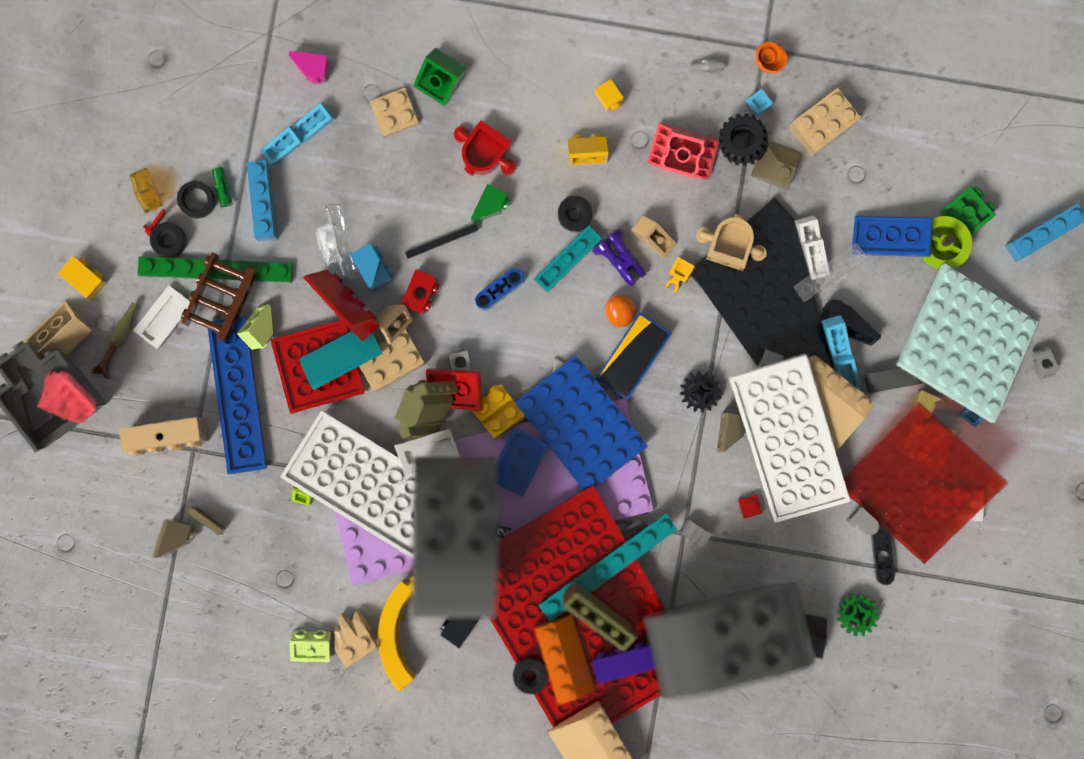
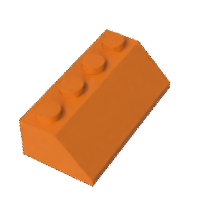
M572 614L535 625L536 635L558 705L579 699L595 690Z

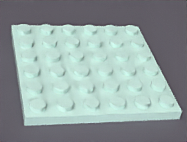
M943 264L939 269L896 365L993 423L998 418L1038 321L949 265Z

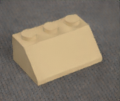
M64 301L24 342H31L43 359L45 358L43 355L52 348L54 350L61 349L67 355L75 349V346L80 341L86 339L92 330L73 307Z

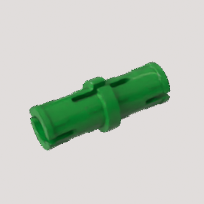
M224 167L214 168L211 171L216 185L214 190L217 191L220 207L231 206L232 202L228 190L230 186L226 181Z

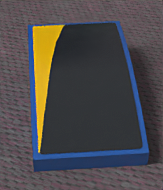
M639 312L595 379L628 400L672 333Z

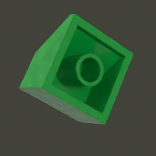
M435 48L425 57L413 86L445 106L460 85L467 67Z

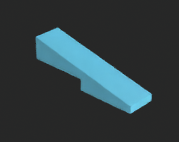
M320 103L295 125L285 129L266 145L261 152L270 164L274 166L335 121L336 118L325 104Z
M839 315L823 320L822 324L835 371L858 390H861L843 318Z

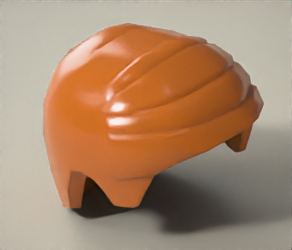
M776 42L762 43L755 52L757 66L768 74H776L782 71L788 61L786 51Z
M618 294L607 300L605 313L612 325L626 327L634 320L636 308L630 297Z

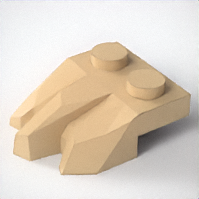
M359 611L353 614V620L345 613L338 617L340 627H334L335 651L344 667L348 668L378 649L379 646L370 632L372 630L371 626Z

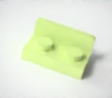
M323 630L293 631L290 638L291 661L330 662L331 632Z

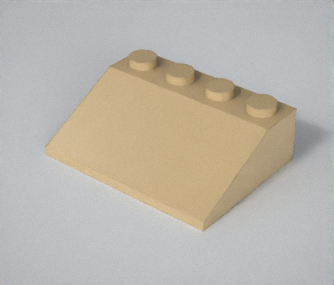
M814 355L807 359L836 452L866 418L875 402Z
M599 701L548 730L549 735L564 759H633Z

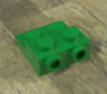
M969 186L940 212L943 216L960 220L966 225L970 234L973 235L996 216L994 212L996 207L990 201L986 203L983 200L982 196L984 194L977 186L974 188Z

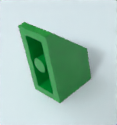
M487 184L473 212L471 221L477 223L501 214L502 210L506 211L510 202L508 193Z

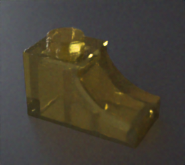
M147 167L130 175L135 197L145 213L163 206L160 193Z

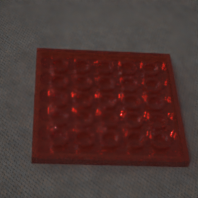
M920 402L843 478L848 496L860 507H863L923 564L936 554L1008 484L1004 477Z

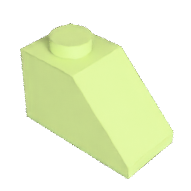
M269 304L257 307L237 333L252 350L266 347L270 342V337L273 335L271 306Z

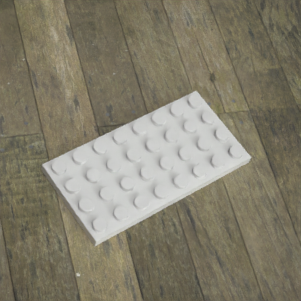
M806 354L730 376L731 385L774 523L850 502Z
M321 411L280 478L413 558L414 473L404 475L397 456Z

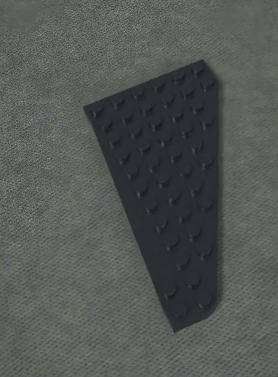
M774 197L746 221L751 226L754 234L752 246L761 245L767 251V255L762 261H754L749 254L745 269L741 271L706 260L707 256H705L695 265L696 267L691 277L705 292L757 367L767 349L784 356L783 360L806 354L807 358L816 355L834 370L824 328L820 326L821 317L795 219Z

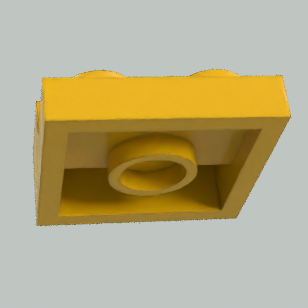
M502 385L492 386L488 390V394L482 398L483 410L473 411L495 441L526 418Z

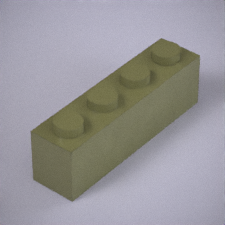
M576 581L563 594V607L620 650L624 651L636 639V631L633 624Z

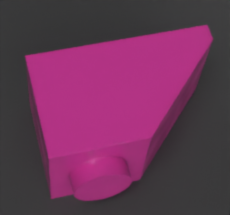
M289 51L288 55L306 79L310 80V83L321 84V82H327L329 67L327 55Z

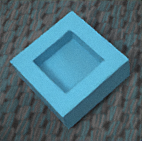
M762 89L745 101L756 116L773 105Z

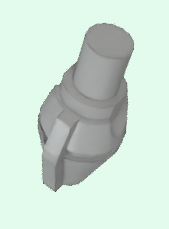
M706 58L700 61V63H690V70H700L703 74L709 75L724 71V60Z

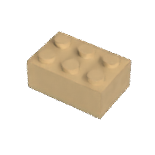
M836 88L794 120L789 128L813 157L854 126L861 117L842 92Z
M404 330L392 344H388L387 340L378 344L383 354L359 367L373 392L377 393L426 364L410 335Z

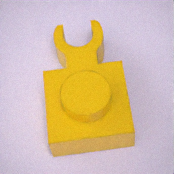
M678 257L669 272L673 278L667 282L666 288H669L670 284L674 283L676 288L673 292L676 293L680 288V282L687 283L696 266Z

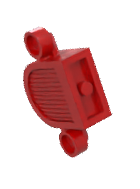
M482 120L479 121L470 135L467 128L462 126L454 130L455 140L459 143H464L462 158L466 166L463 170L471 176L474 174L486 175L493 172L498 165H500L501 171L505 175H512L515 172V162L511 159H504L512 147V141Z

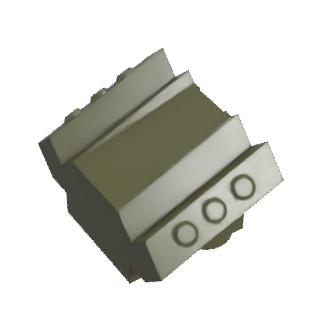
M420 380L417 384L410 385L405 390L395 415V419L401 422L398 430L402 439L421 438L441 431L439 425L446 423V415L451 404L454 403L451 394L459 392L455 381L428 383L425 380Z

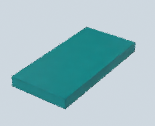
M351 331L299 360L311 388L315 390L383 353L373 332L362 342Z

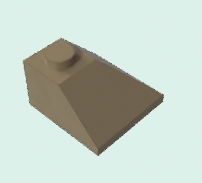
M768 142L766 153L761 155V160L756 161L751 177L787 190L797 168L800 154Z
M732 413L721 414L716 452H725L744 436L746 430L741 415Z
M174 518L164 519L152 557H165L188 545L195 538V525Z

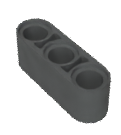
M902 368L865 374L868 393L923 384L922 380Z

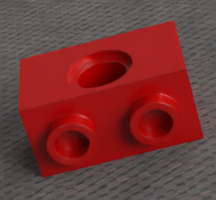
M415 269L401 305H405L407 309L421 315L429 312L432 305L430 301L432 294L436 295L440 285L437 283L438 279ZM425 289V297L418 298L416 296L417 290Z

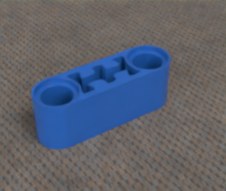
M516 268L511 269L478 293L475 298L477 307L480 310L487 311L518 289L524 282L522 271ZM512 274H519L521 277L520 281L517 283L511 282L510 276ZM506 279L508 285L511 286V288L509 289L508 286H505L503 288V293L501 294L500 292H497L494 295L496 299L493 300L491 294L488 292L491 291L492 294L497 291L496 286L503 287L505 285L504 280ZM483 296L490 299L489 304L486 306L479 304V299Z

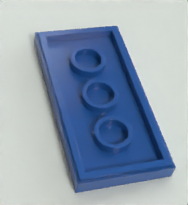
M855 216L852 254L931 257L933 217Z

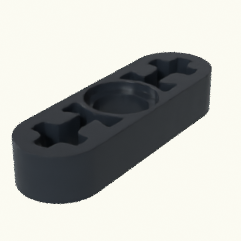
M879 528L877 533L871 535L875 578L882 585H890L895 578L891 538L887 530ZM879 532H881L882 535H885V539H882V545H887V549H877L876 547L881 546L880 540H876V536H879ZM881 551H885L888 554V559L885 562L878 560V554ZM889 564V568L885 567V572L890 577L884 581V579L880 578V575H883L884 572L883 568H879V565L886 566Z

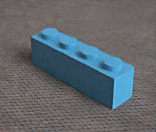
M266 160L246 162L254 238L258 242L278 240L270 164Z
M1077 203L1006 245V248L1014 261L1017 262L1084 223V212Z

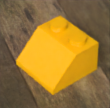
M593 134L589 138H583L582 135L571 136V139H568L569 165L607 163L608 147L606 136L602 137L601 134Z

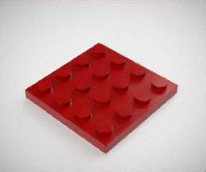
M342 320L270 339L290 414L365 394L358 367L313 390L299 360L349 333L348 327Z

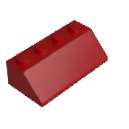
M326 269L303 277L362 342L379 327L375 321L377 317L370 309L367 312L365 311L364 307L366 305L359 297L354 299L352 296L354 292L347 284L344 287L342 286L341 282L343 280L336 272L332 275Z

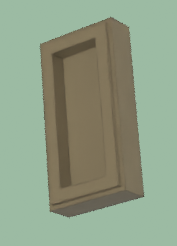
M196 506L190 507L187 511L189 515L217 535H222L226 530L224 526Z

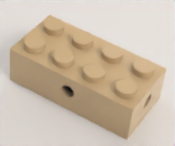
M199 417L119 429L122 452L128 453L129 456L145 455V451H148V453L165 452L164 448H167V450L184 449L183 445L199 447L203 446L202 442H208L205 419Z

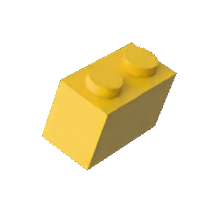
M72 256L58 274L84 297L92 300L106 285V282L102 279L104 275L96 269L94 271L88 267L90 263L83 257L77 258Z

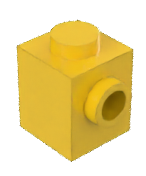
M612 79L595 89L594 94L606 112L610 110L614 112L622 106L623 96Z

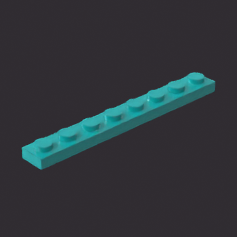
M665 513L538 604L549 621L553 620L567 610L563 607V594L575 581L589 592H592L678 529Z

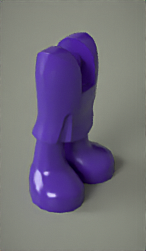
M619 228L607 238L619 251L620 254L618 256L606 239L595 247L592 252L595 255H604L623 280L632 287L636 282L628 272L630 269L633 268L641 278L647 274L643 266L632 255L631 250L626 247L622 239L623 231Z

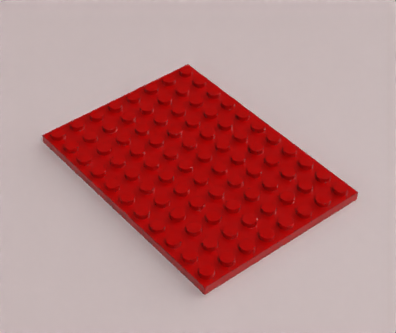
M594 485L497 541L495 618L489 619L516 664L526 657L538 658L545 664L534 626L548 622L549 619L538 604L626 542ZM636 559L590 592L635 626L636 639L627 648L633 647L634 643L640 641L650 645L643 617L665 609ZM565 610L554 618L557 619L572 614L595 690L579 699L558 705L548 673L547 685L542 691L534 694L552 727L557 726L599 701L613 724L660 696L661 690L655 669L598 684L591 658L595 657V654L598 652H614V649L617 647L569 610ZM529 670L525 673V678L528 681H533L536 678V673Z

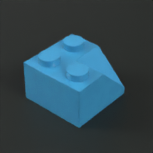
M369 243L350 254L372 292L393 281L391 278L393 273L388 265L384 266L381 260L384 257L377 246L373 247Z

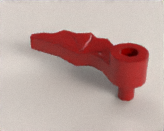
M164 209L160 211L149 227L143 226L145 233L149 237L153 228L166 215Z

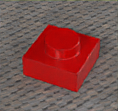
M757 495L738 500L743 519L762 514Z

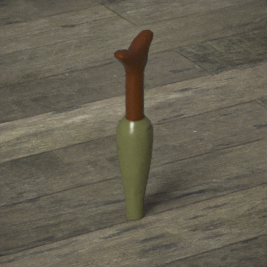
M131 302L128 310L109 337L111 344L99 365L90 370L91 373H102L105 378L110 379L109 363L117 347L124 344L139 305Z

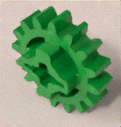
M851 594L850 600L844 597L845 603L838 604L842 608L841 610H836V613L841 616L837 618V621L843 622L840 628L847 627L846 633L849 634L853 631V636H857L858 632H860L862 636H865L866 630L870 633L872 632L871 626L877 627L874 621L880 619V617L875 615V613L879 612V609L873 608L876 604L874 601L869 603L870 597L866 596L863 599V594H858L856 598L854 594ZM859 602H863L868 608H861ZM849 605H850L851 608H850V610L848 611V613H846V610H847V608H848ZM857 611L862 613V615L859 616V619L854 617V615L857 614ZM870 617L868 623L865 624V621L867 620V618ZM848 621L855 622V626H857V628L850 626L848 624Z

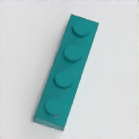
M588 225L534 280L548 293L602 238Z

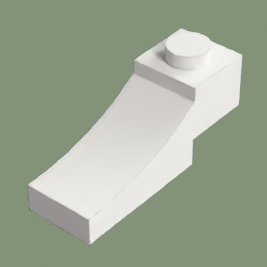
M809 216L795 220L810 279L814 280L829 276L830 272L824 242L820 235L817 218Z

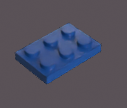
M513 428L496 463L497 485L524 497L549 444Z

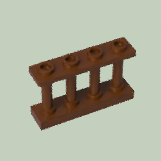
M212 252L211 256L208 255L204 262L206 267L203 274L200 273L197 278L196 284L198 285L196 290L192 291L189 296L190 304L182 312L181 324L189 326L192 321L215 331L218 335L217 339L228 343L258 272L247 267L246 271H240L218 261L219 255ZM214 268L239 278L241 281L239 288L233 289L210 279ZM206 286L232 296L234 300L231 306L226 307L202 297ZM198 304L223 313L226 317L223 324L219 325L195 315Z

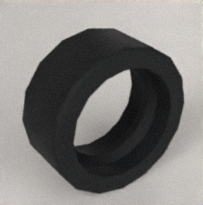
M201 181L187 182L178 191V206L183 213L191 218H204L215 207L216 199L214 192ZM196 188L203 190L207 195V204L198 211L189 209L185 202L187 193Z

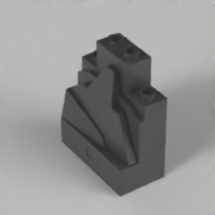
M21 341L13 347L14 351L10 354L6 352L0 356V375L8 384L3 383L0 385V408L35 453L44 450L80 424L37 407L44 391L45 377L50 371L52 373L54 371L57 373H61V371L65 373L67 371L96 401V409L92 414L106 405V402L80 369L72 364L61 349H50L43 355L45 357L43 359L31 342L24 343Z

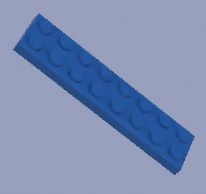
M245 316L238 318L228 343L217 339L218 335L216 332L208 329L228 475L267 469L251 348L237 334L247 321ZM225 319L212 322L220 325L223 324Z

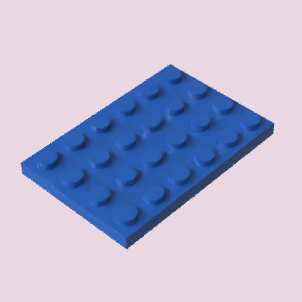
M577 355L573 356L515 402L583 490L592 485L596 488L648 447Z

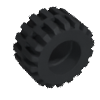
M744 113L743 117H740V114H736V118L733 119L732 116L728 118L729 122H724L723 129H720L719 143L723 156L727 157L730 163L733 161L737 166H739V163H742L743 166H747V163L753 165L756 159L758 161L761 160V155H765L766 148H768L767 131L760 119L757 120L754 115L749 117L746 113ZM740 132H749L755 137L753 144L747 148L734 146L732 140Z

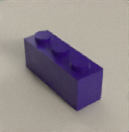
M644 641L636 642L633 644V647L626 648L624 651L617 647L611 653H606V651L598 652L595 654V657L591 658L598 684L656 669L650 645L644 643Z

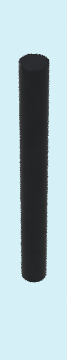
M475 223L406 251L407 259L476 232L478 227Z

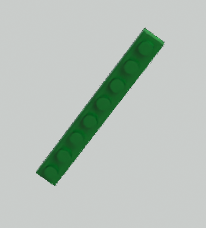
M139 256L137 276L197 279L199 274L204 272L206 267L204 262L206 259ZM218 260L240 271H246L247 267L258 272L255 279L256 282L292 283V263ZM215 268L210 277L212 280L240 281L239 278Z

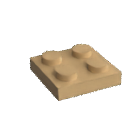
M405 88L369 101L383 138L419 125Z

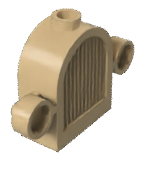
M735 214L733 218L722 221L714 234L707 228H700L695 234L696 241L700 244H706L711 241L706 260L741 271L745 269L749 254L754 261H762L766 257L767 251L761 245L752 246L754 240L753 230L745 221L746 217Z

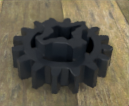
M697 371V376H694L693 373L690 374V380L684 378L686 385H680L684 391L680 392L679 395L685 397L681 402L688 403L687 409L692 406L693 412L700 409V412L704 413V408L710 411L712 410L711 404L713 406L718 405L715 400L721 399L717 393L721 392L722 389L717 388L720 382L713 381L714 375L709 378L708 372L701 375V372ZM696 380L695 387L693 389H688L691 382ZM704 380L709 382L712 387L706 386ZM699 387L702 390L709 391L704 393L702 397L699 394L692 393L697 391ZM713 395L712 399L705 404L707 396ZM689 397H694L697 400V404L693 403Z

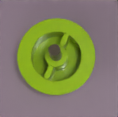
M949 216L934 218L931 257H922L923 260L936 269H940L943 264H947L953 269L959 267L968 259L972 250L970 231L964 223L956 218Z

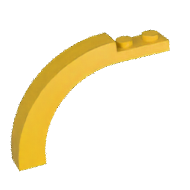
M413 576L409 579L410 582L407 579L402 580L389 596L383 608L378 629V646L381 661L387 676L398 692L403 690L417 677L403 655L399 639L401 616L408 600L413 595Z

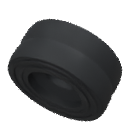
M570 196L561 202L558 208V220L563 228L568 231L578 232L590 224L592 208L586 199L580 196ZM572 209H578L581 215L577 219H572L569 212Z
M171 222L158 224L150 234L152 249L165 258H174L180 255L187 244L185 232ZM166 235H172L173 243L171 245L164 244L163 239Z
M535 657L521 659L513 670L515 686L525 694H536L542 691L548 682L546 665ZM529 670L536 673V678L533 681H528L525 678V673Z

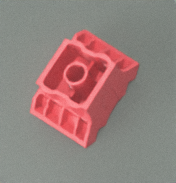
M658 123L647 162L677 174L692 178L709 179L718 150L719 139Z
M50 371L45 377L44 391L37 407L66 420L84 423L87 416H90L96 409V401L67 371L65 373L63 371L61 373L56 371L52 373Z

